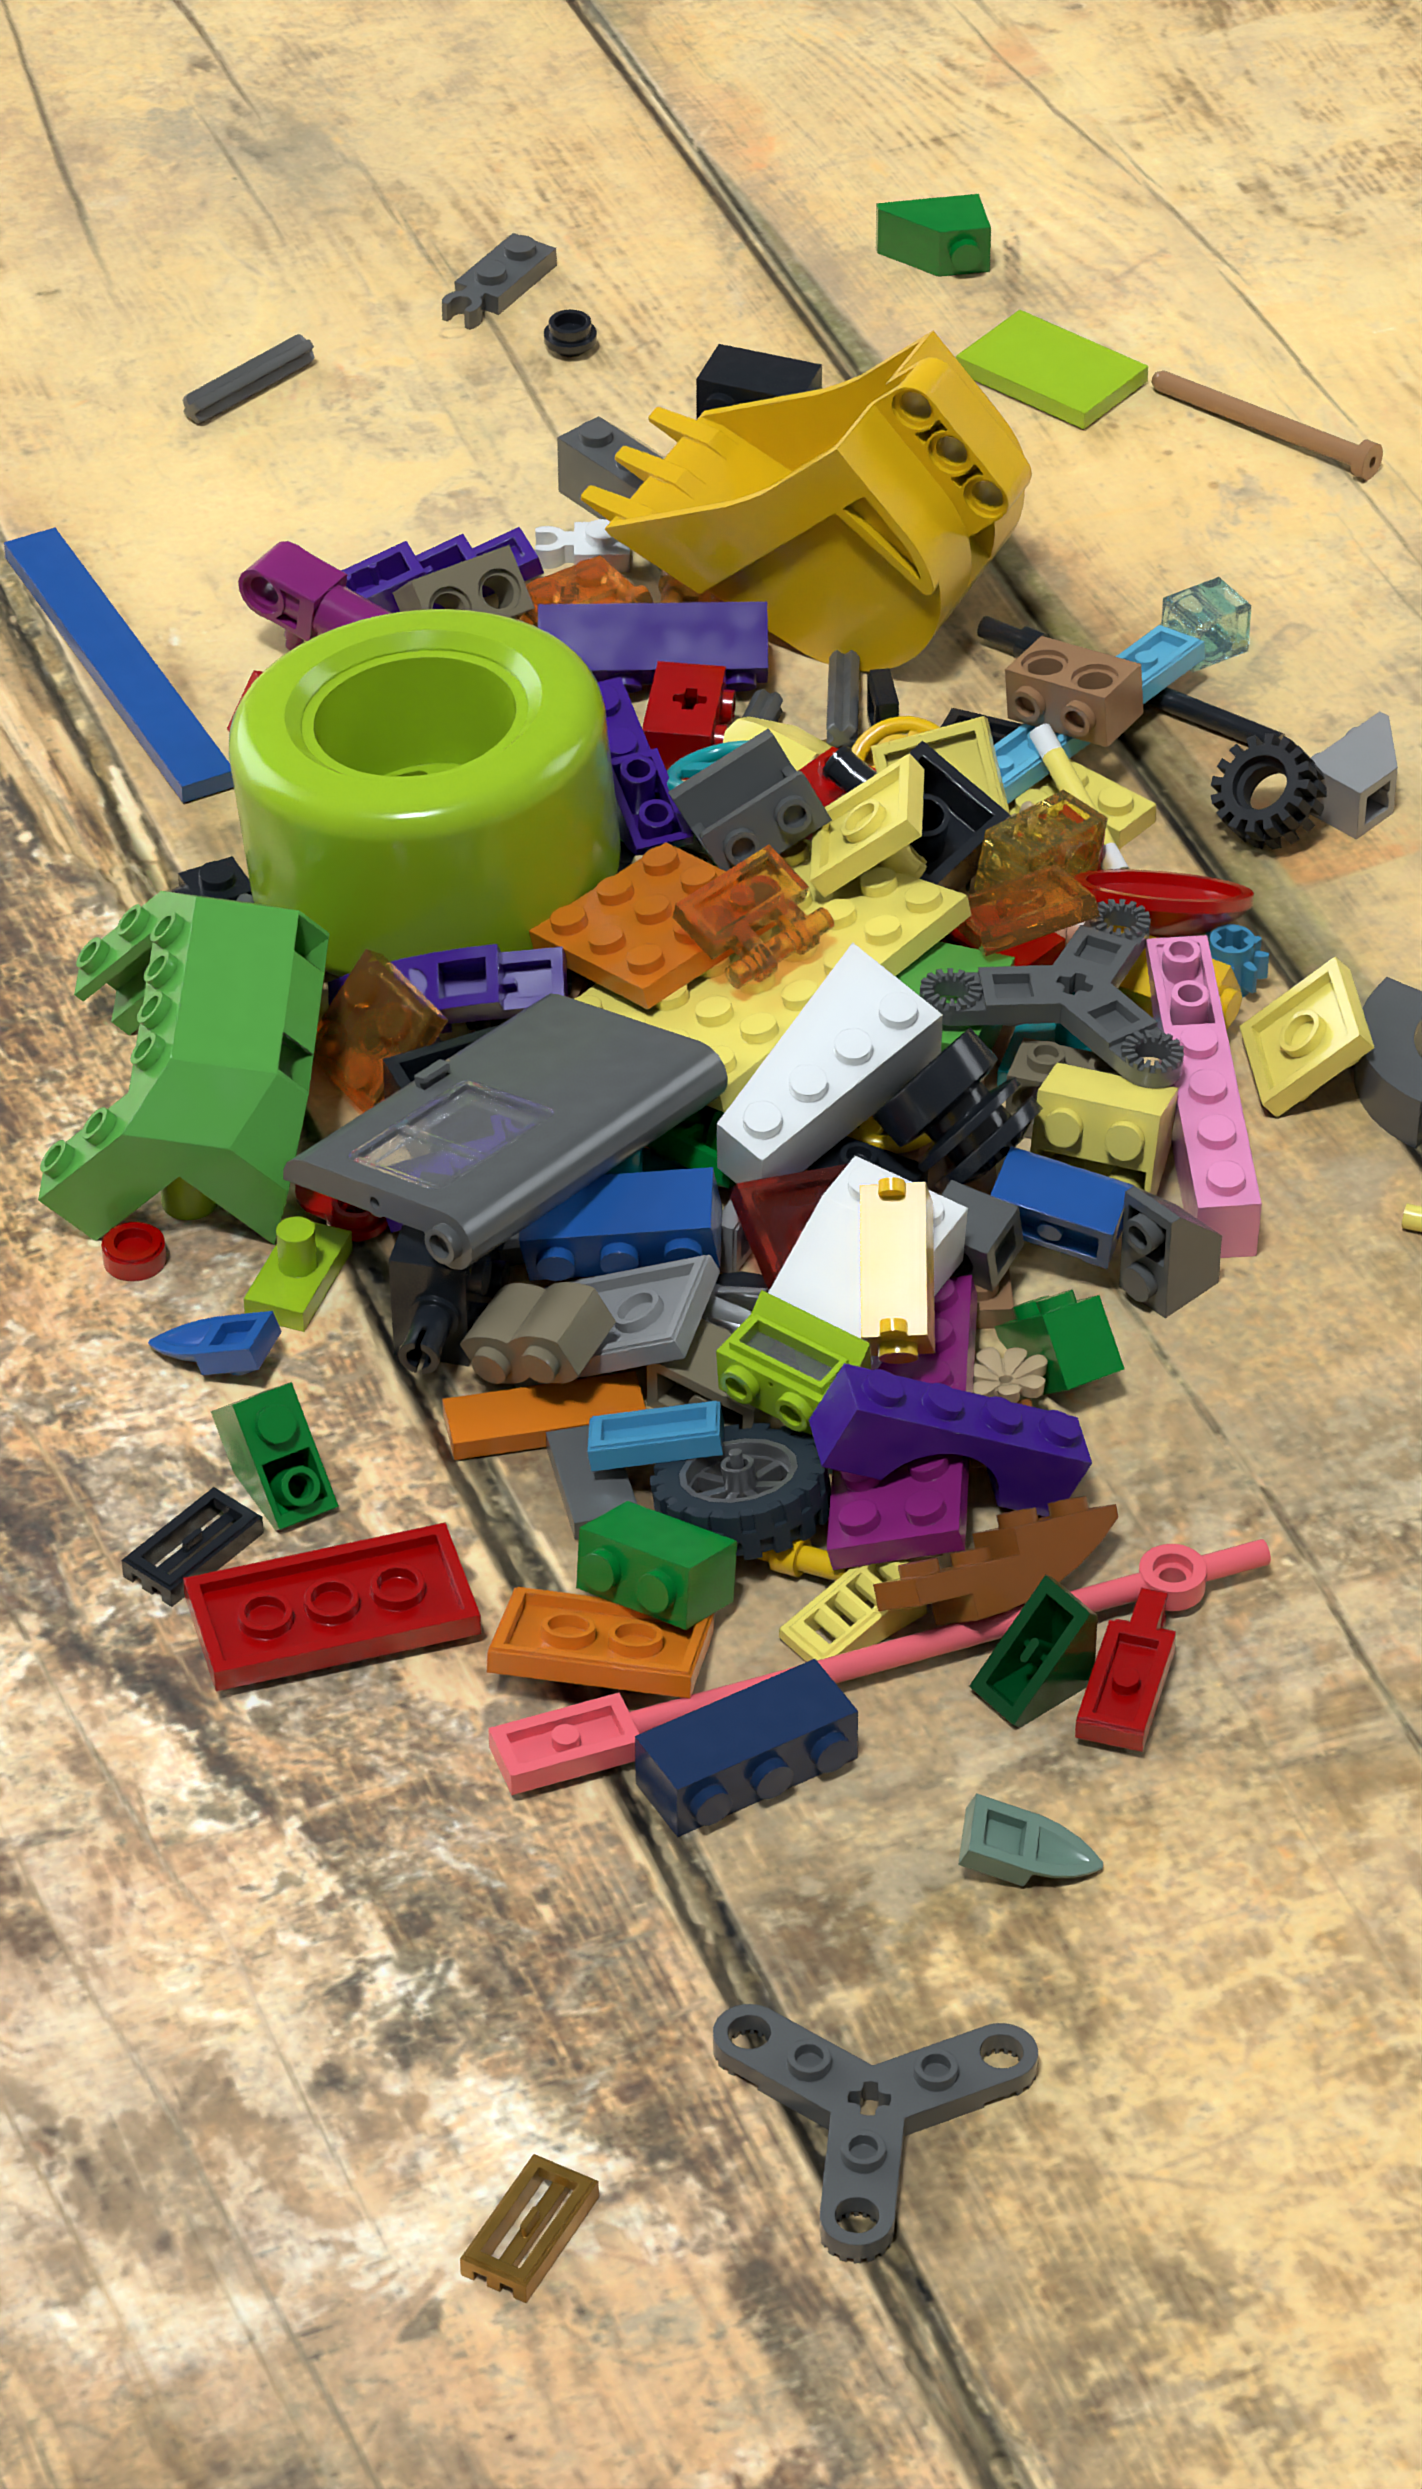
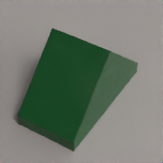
M1045 1575L969 1687L1011 1724L1020 1728L1087 1687L1096 1658L1098 1615L1053 1577Z

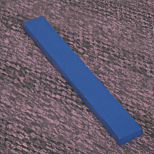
M54 527L4 542L5 558L180 800L185 803L233 788L229 761L58 530Z

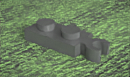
M512 233L454 282L455 291L445 295L442 299V320L448 322L453 316L464 314L465 328L471 330L481 324L482 313L485 311L497 315L501 314L557 266L556 248L535 241L529 236Z

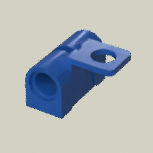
M1011 1146L990 1196L1019 1207L1024 1241L1077 1257L1087 1263L1108 1269L1123 1230L1125 1191L1135 1185Z

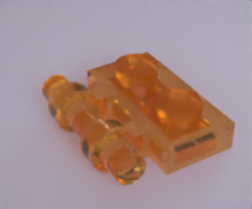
M770 844L676 903L672 917L711 960L730 948L740 957L739 960L725 969L728 982L736 989H740L752 980L757 982L764 981L777 972L778 963L794 953L804 955L820 943V936L834 927L833 917L825 908L819 907L809 915H806L797 906L806 900L809 886ZM774 921L782 932L764 943L755 932Z

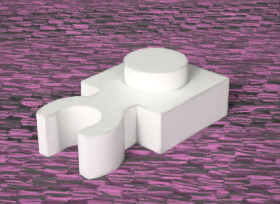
M598 519L591 522H574V531H564L553 526L535 528V552L543 569H553L565 563H574V573L630 572V548L606 532L605 527L610 523L606 519Z

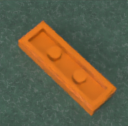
M636 1371L576 1379L567 1383H548L442 1399L443 1417L454 1460L546 1447V1432L589 1425L592 1416L646 1410Z

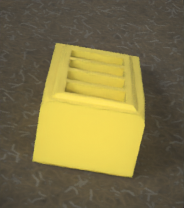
M906 1559L851 1567L779 1628V1638L806 1662L813 1659L820 1660L881 1642L927 1614V1604L878 1611L873 1584L900 1578L898 1565L910 1563ZM869 1600V1601H871L875 1606H874L873 1608H870V1607L865 1603V1601ZM840 1616H847L854 1624L852 1626L848 1625ZM823 1628L835 1640L829 1644L815 1631Z

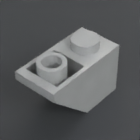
M1379 711L1358 727L1350 729L1344 737L1330 747L1311 757L1316 763L1315 765L1322 771L1325 779L1321 780V782L1327 787V797L1316 798L1324 806L1322 815L1319 816L1313 813L1311 815L1356 840L1393 814L1398 766L1389 716Z

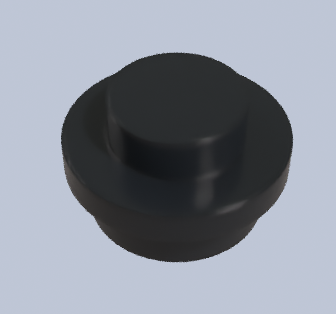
M568 309L554 313L549 318V324L544 329L545 345L552 351L565 357L579 356L591 349L597 341V330L591 323L590 316L579 310Z

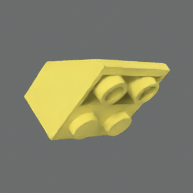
M1057 1062L1038 1089L1037 1102L1043 1109L1034 1117L1030 1152L1133 1184L1142 1190L1157 1195L1171 1146L1179 1088L1171 1086L1145 1088L1129 1082L1123 1076Z

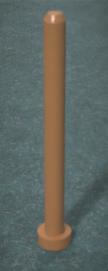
M1165 370L1155 372L1152 377L1151 383L1159 392L1351 465V473L1356 477L1369 480L1380 467L1383 448L1381 444L1365 439L1359 445Z

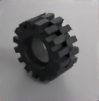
M1265 733L1263 743L1256 735L1246 738L1249 746L1248 749L1244 751L1236 744L1229 750L1235 756V759L1229 763L1222 758L1218 763L1217 768L1224 776L1212 777L1211 786L1218 792L1211 795L1212 804L1218 809L1216 813L1220 819L1245 843L1248 841L1253 847L1263 849L1264 843L1271 849L1282 848L1281 837H1284L1290 844L1299 841L1300 838L1296 830L1300 826L1308 833L1315 826L1308 818L1311 813L1319 816L1322 815L1324 806L1316 798L1327 797V787L1321 782L1325 778L1322 771L1315 765L1316 763L1291 739L1283 736L1282 740H1280L1274 733ZM1278 773L1286 776L1287 784L1285 790L1275 803L1259 810L1252 808L1250 803L1251 797L1261 781Z

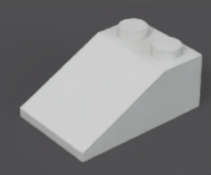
M855 1156L821 1197L768 1293L861 1338L859 1185L878 1184L880 1179L888 1177L904 1178ZM904 1179L905 1183H912L911 1181ZM929 1190L933 1201L935 1296L963 1261L968 1208ZM871 1356V1370H874L882 1363L878 1356Z

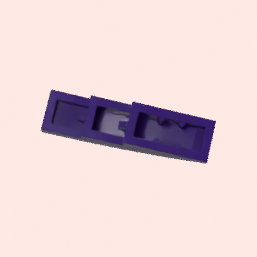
M520 526L474 548L471 547L464 534L456 536L418 555H415L408 542L404 541L341 570L348 575L347 588L391 613L400 612L393 592L411 580L510 545L524 582L544 574L539 557ZM482 586L483 597L495 594L494 590L490 587ZM433 603V609H445L443 606Z

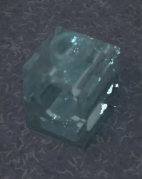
M1217 577L1164 597L1160 625L1204 641L1205 659L1190 669L1193 673L1248 651L1252 605L1225 581Z

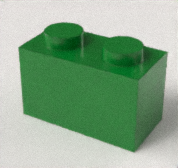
M626 1501L579 1527L576 1588L687 1630L733 1602L737 1541L636 1503Z

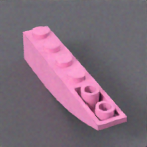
M1207 935L1146 939L1145 949L1153 1018L1158 1022L1157 1027L1166 1035L1168 1033L1173 1035L1172 1040L1178 1038L1180 1046L1184 1047L1182 1075L1177 1082L1170 1085L1171 1087L1179 1088L1171 1143L1183 1209L1222 1235L1220 1258L1256 1256L1262 1203Z

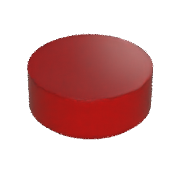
M143 1222L123 1223L109 1230L103 1237L101 1247L104 1268L111 1276L119 1280L142 1281L157 1275L166 1264L165 1238L163 1233L153 1225Z

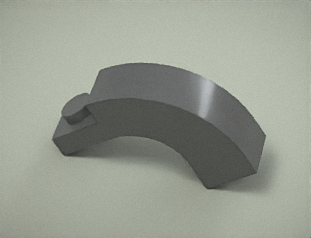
M1386 977L1367 998L1362 1008L1375 1048L1365 1054L1355 1064L1354 1083L1358 1098L1370 1117L1390 1135L1417 1149L1422 1143V991Z

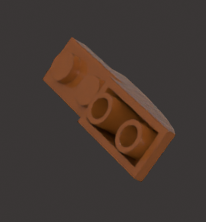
M1080 1496L1047 1503L1049 1516L1038 1518L1036 1507L996 1515L998 1528L972 1533L975 1548L950 1553L952 1566L940 1569L938 1558L898 1565L900 1578L873 1584L878 1611L922 1606L932 1603L936 1626L977 1621L1007 1612L1026 1603L1045 1575L1051 1576L1060 1582L1082 1564L1102 1542L1118 1519L1117 1506L1112 1504L1089 1508L1087 1496Z

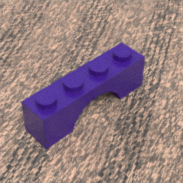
M845 1363L809 1419L822 1467L881 1480L896 1468L921 1457L936 1454L964 1455L986 1465L998 1506L1014 1510L1036 1507L1037 1515L1045 1517L1049 1516L1047 1503L1069 1499L1092 1465L1078 1417L1070 1416L1058 1410L1048 1411L1010 1402L1002 1397H988L953 1389L942 1383H927L893 1375L881 1369L871 1370Z

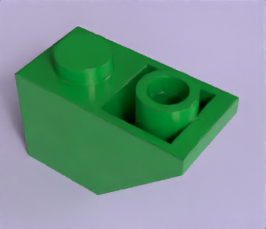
M1071 1289L1052 1296L1039 1297L1012 1307L1015 1319L994 1326L998 1339L1006 1349L1022 1348L1027 1351V1358L1033 1355H1043L1047 1358L1046 1374L1042 1376L1045 1379L1043 1395L1066 1391L1125 1369L1100 1295L1076 1300L1074 1291Z
M292 1382L267 1389L210 1411L235 1476L275 1531L339 1507Z

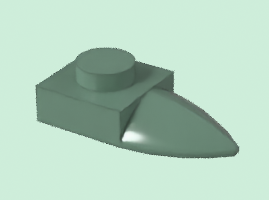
M977 1793L966 1807L958 1862L960 1866L1023 1887L1032 1875L1047 1878H1075L1092 1874L1103 1868V1861L1091 1847L1073 1832L1049 1818Z

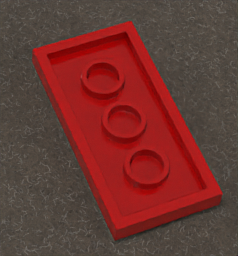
M446 1522L183 1578L185 1599L215 1691L481 1634V1615Z

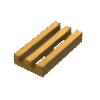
M533 2154L461 2256V2275L474 2281L477 2275L481 2274L487 2277V2287L500 2292L505 2285L513 2288V2298L527 2303L598 2200L599 2181ZM544 2179L552 2181L538 2204L532 2207L520 2224L519 2231L501 2257L497 2259L491 2256ZM570 2190H573V2192L571 2193L565 2204L562 2206L556 2217L553 2219L545 2233L542 2235L536 2246L533 2248L527 2259L524 2261L522 2266L518 2268V2265L523 2260L529 2249L532 2247V2245L534 2244L540 2233L543 2231L549 2220L552 2218L558 2207L561 2205L567 2194L570 2192Z

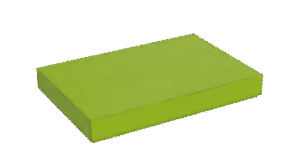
M1022 310L1015 312L956 355V359L974 381L1081 429L1087 428L1148 382V365Z

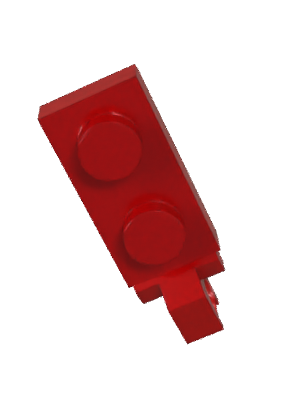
M1141 1588L1131 1620H1109L1077 1714L1075 1738L1143 1752L1175 1653L1176 1631L1164 1629L1167 1617L1165 1615V1606L1168 1593Z

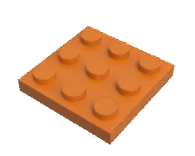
M665 842L661 846L648 850L642 858L616 875L603 879L594 889L571 904L556 909L549 919L530 929L529 934L533 949L563 947L567 959V968L646 1009H650L785 920L786 914L782 898Z

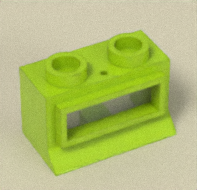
M761 1290L750 1316L716 1350L718 1388L726 1392L733 1400L739 1403L750 1404L779 1419L790 1429L803 1431L811 1436L813 1434L809 1419L843 1364L871 1369L869 1342Z

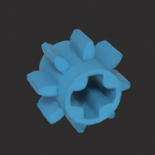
M1235 924L1222 925L1215 928L1212 932H1207L1206 935L1212 959L1231 965L1240 986L1242 998L1248 995L1249 992L1255 993L1257 979H1265L1268 976L1269 953L1261 951L1262 938L1254 936L1248 928Z

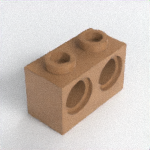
M1041 636L1005 669L1008 719L1035 727L1050 724L1055 733L1108 747L1143 714L1142 670L1140 663Z

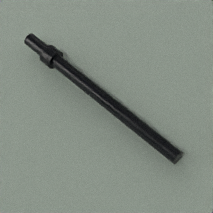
M984 616L981 619L977 629L978 637L1013 650L1015 658H1018L1041 636L1050 638L1048 633L1030 626H1024L1022 629H1019L989 616ZM1168 687L1146 702V704L1244 743H1247L1246 738L1254 735L1264 743L1265 733H1274L1280 740L1285 736L1280 731Z

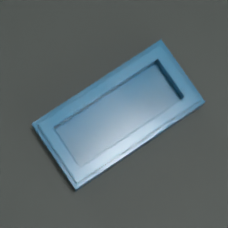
M721 1401L592 1416L589 1422L587 1451L591 1471L723 1455L724 1418Z

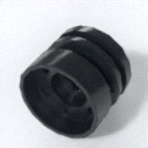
M968 1028L872 1116L899 1147L909 1144L924 1133L930 1137L933 1144L925 1152L917 1165L923 1173L934 1166L945 1155L954 1165L935 1183V1186L941 1193H943L951 1180L965 1185L984 1176L1007 1155L1011 1146L1016 1147L1024 1139L1023 1137L1033 1118L1043 1109L1033 1096L1024 1101L1011 1113L1005 1109L1002 1104L1021 1086L1016 1077L1006 1080L991 1091L985 1087L982 1081L993 1068L998 1058L971 1028Z

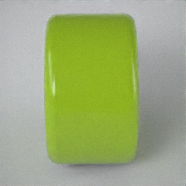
M454 609L404 611L346 624L298 645L271 664L253 682L240 701L233 716L229 733L228 754L253 901L257 904L299 910L329 933L325 972L342 977L365 968L403 958L483 945L497 944L501 952L533 950L529 934L530 929L549 919L556 909L571 904L594 889L603 879L618 873L621 854L620 832L606 711L600 687L591 669L580 656L558 638L531 624L492 613Z

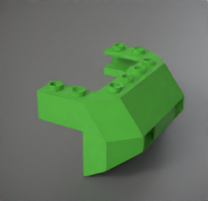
M160 891L143 906L139 904L132 906L123 915L118 926L102 939L95 937L90 940L81 950L76 961V966L79 970L74 995L84 1002L107 983L116 990L111 1022L129 1036L139 1028L136 1046L130 1058L133 1067L129 1091L108 1109L101 1107L89 1117L83 1129L66 1142L59 1140L49 1148L40 1165V1170L43 1174L38 1201L97 1241L175 1179L181 1177L274 1245L277 1237L276 1227L281 1222L291 1183L283 1179V1169L288 1161L296 1157L309 1096L329 933L299 910Z

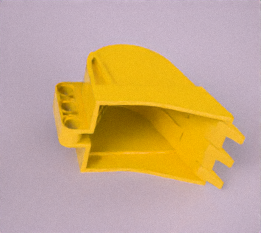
M933 330L865 373L823 389L705 410L697 420L662 407H656L648 417L649 422L677 442L664 459L628 446H622L615 454V460L644 481V483L630 499L590 485L581 494V500L610 521L605 530L611 537L698 594L708 590L724 602H767L768 631L807 656L825 664H829V657L834 651L839 650L841 653L846 654L853 650L860 657L859 670L870 671L898 667L916 657L928 645L1015 530L1023 510L1025 488L1030 483L1032 472L1031 466L1025 458L1018 439L1009 424Z

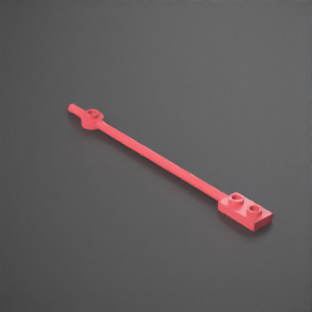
M1264 1539L1200 1555L1194 1549L1184 1545L1163 1544L1151 1548L1142 1556L1139 1563V1573L1069 1592L1095 1613L1135 1602L1138 1599L1141 1588L1168 1593L1165 1606L1166 1611H1181L1195 1606L1202 1600L1205 1594L1206 1582L1269 1565L1271 1556ZM1025 1604L981 1620L948 1624L817 1661L836 1684L1001 1639ZM794 1667L692 1694L691 1698L681 1697L630 1712L620 1693L611 1694L488 1728L489 1748L511 1795L634 1762L636 1735Z

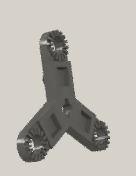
M1108 899V904L1104 901L1099 902L1098 907L1094 906L1092 908L1090 916L1084 925L1079 926L1053 965L978 967V972H965L959 969L958 973H953V968H947V973H944L942 969H937L936 974L930 972L926 978L924 977L921 980L919 996L943 1014L942 1025L1019 1026L1022 1024L1060 1023L1126 1080L1135 1085L1145 1088H1163L1177 1082L1182 1075L1184 1047L1180 1046L1178 1038L1172 1040L1173 1035L1169 1033L1166 1035L1157 1027L1158 1022L1118 989L1145 949L1146 939H1149L1150 914L1145 912V908L1142 905L1136 908V902L1131 901L1129 905L1125 904V899H1120L1119 903H1115L1114 899ZM1113 926L1127 927L1124 928V933H1121V928H1117L1116 932H1113ZM951 995L959 998H957V1003L954 1002V998H950V1003H946V997H942L940 1000V996ZM1143 1057H1154L1161 1059V1065L1158 1060H1155L1154 1065H1151V1060L1148 1059L1146 1063L1143 1064Z
M742 2004L729 2008L717 2018L713 2027V2055L715 2060H718L719 2067L723 2070L727 2068L730 2075L735 2076L738 2074L741 2078H745L758 2085V2091L829 2130L820 2205L819 2231L821 2243L824 2248L828 2247V2253L832 2256L840 2255L839 2260L847 2262L848 2258L854 2259V2264L861 2263V2259L867 2258L868 2262L875 2260V2255L878 2254L881 2257L886 2252V2248L891 2247L892 2238L894 2237L904 2136L984 2108V2103L1000 2097L1009 2098L1010 2094L1014 2092L1017 2096L1023 2093V2088L1029 2089L1032 2085V2080L1036 2079L1038 2066V2047L1034 2038L1026 2030L1007 2023L985 2025L875 2065L867 2063L777 2012L757 2004ZM746 2029H748L750 2034H754L755 2030H757L760 2037L765 2034L767 2042L758 2048L745 2049L736 2046L731 2041L732 2037L734 2039L738 2037L739 2031L741 2035H745ZM993 2049L995 2054L999 2053V2049H1004V2054H1008L1010 2050L1012 2051L1011 2056H1018L1019 2063L1009 2068H996L988 2065L983 2059L984 2054L987 2056L991 2055V2050ZM864 2100L877 2101L875 2115L867 2116L861 2114ZM850 2212H854V2216H859V2212H863V2217L867 2218L870 2215V2220L872 2222L876 2221V2226L866 2232L852 2233L841 2228L837 2221L839 2223L842 2221V2215L845 2218L850 2217Z

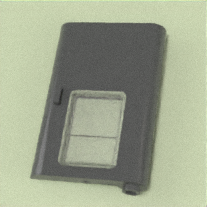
M550 993L445 1061L439 1059L416 1074L414 1081L288 1161L283 1169V1179L367 1210L376 1217H386L423 1231L425 1233V1245L431 1256L439 1263L445 1264L452 1269L462 1270L718 1098L727 1088L728 1076L725 1065L719 1055L710 1046L701 1041L560 994Z

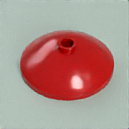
M1133 869L1095 870L1079 873L1074 876L1073 892L1090 910L1094 906L1098 907L1099 902L1104 901L1108 904V899H1114L1115 903H1119L1120 899H1125V904L1127 905L1133 901L1136 902V908L1142 905L1145 908V912L1150 914L1149 935L1156 938L1198 936L1210 931L1212 932L1219 926L1227 925L1241 918L1253 907L1254 892L1246 886L1222 879L1177 872Z

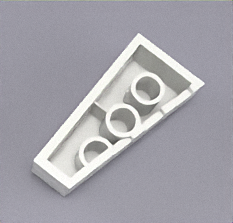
M852 943L717 1122V1168L760 1204H764L877 1112L904 1085L941 1053L943 1014Z

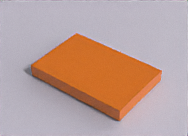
M517 1587L513 1590L487 1651V1673L691 1698L713 1636L715 1613L685 1630L601 1597Z

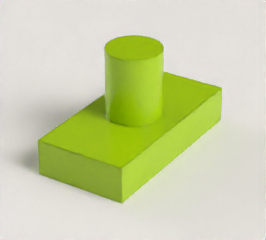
M293 1216L282 1220L277 1225V1244L243 1298L244 1314L273 1311L279 1326L305 1332L353 1250L352 1231L311 1222L304 1217Z

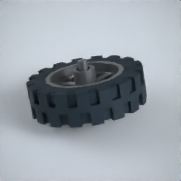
M753 1423L752 1428L740 1429L739 1424L725 1426L723 1455L656 1463L654 1466L655 1476L650 1477L655 1511L736 1540V1556L744 1555V1560L763 1557L762 1552L774 1550L776 1553L788 1550L793 1547V1541L809 1539L816 1533V1525H824L829 1519L831 1484L828 1468L821 1466L814 1438L808 1434L802 1437L798 1436V1431L792 1430L787 1426H782L779 1430L771 1429V1425L766 1423Z

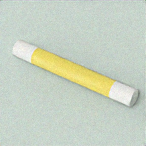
M1043 724L1033 729L1029 737L1065 802L1072 803L1105 831L1101 861L1102 869H1129L1050 724Z

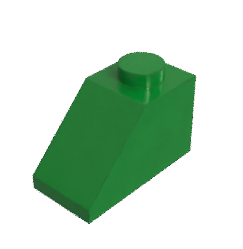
M979 194L876 203L875 248L878 254L938 277L990 272L991 226Z

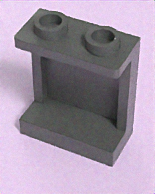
M769 728L668 792L692 833L715 866L739 878L744 877L832 821L805 775L793 767Z

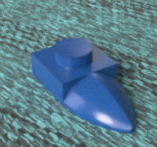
M265 1311L197 1320L168 1330L150 1339L148 1344L154 1350L166 1356L196 1362L202 1375L221 1373L244 1375L254 1370H259L282 1331L274 1312Z

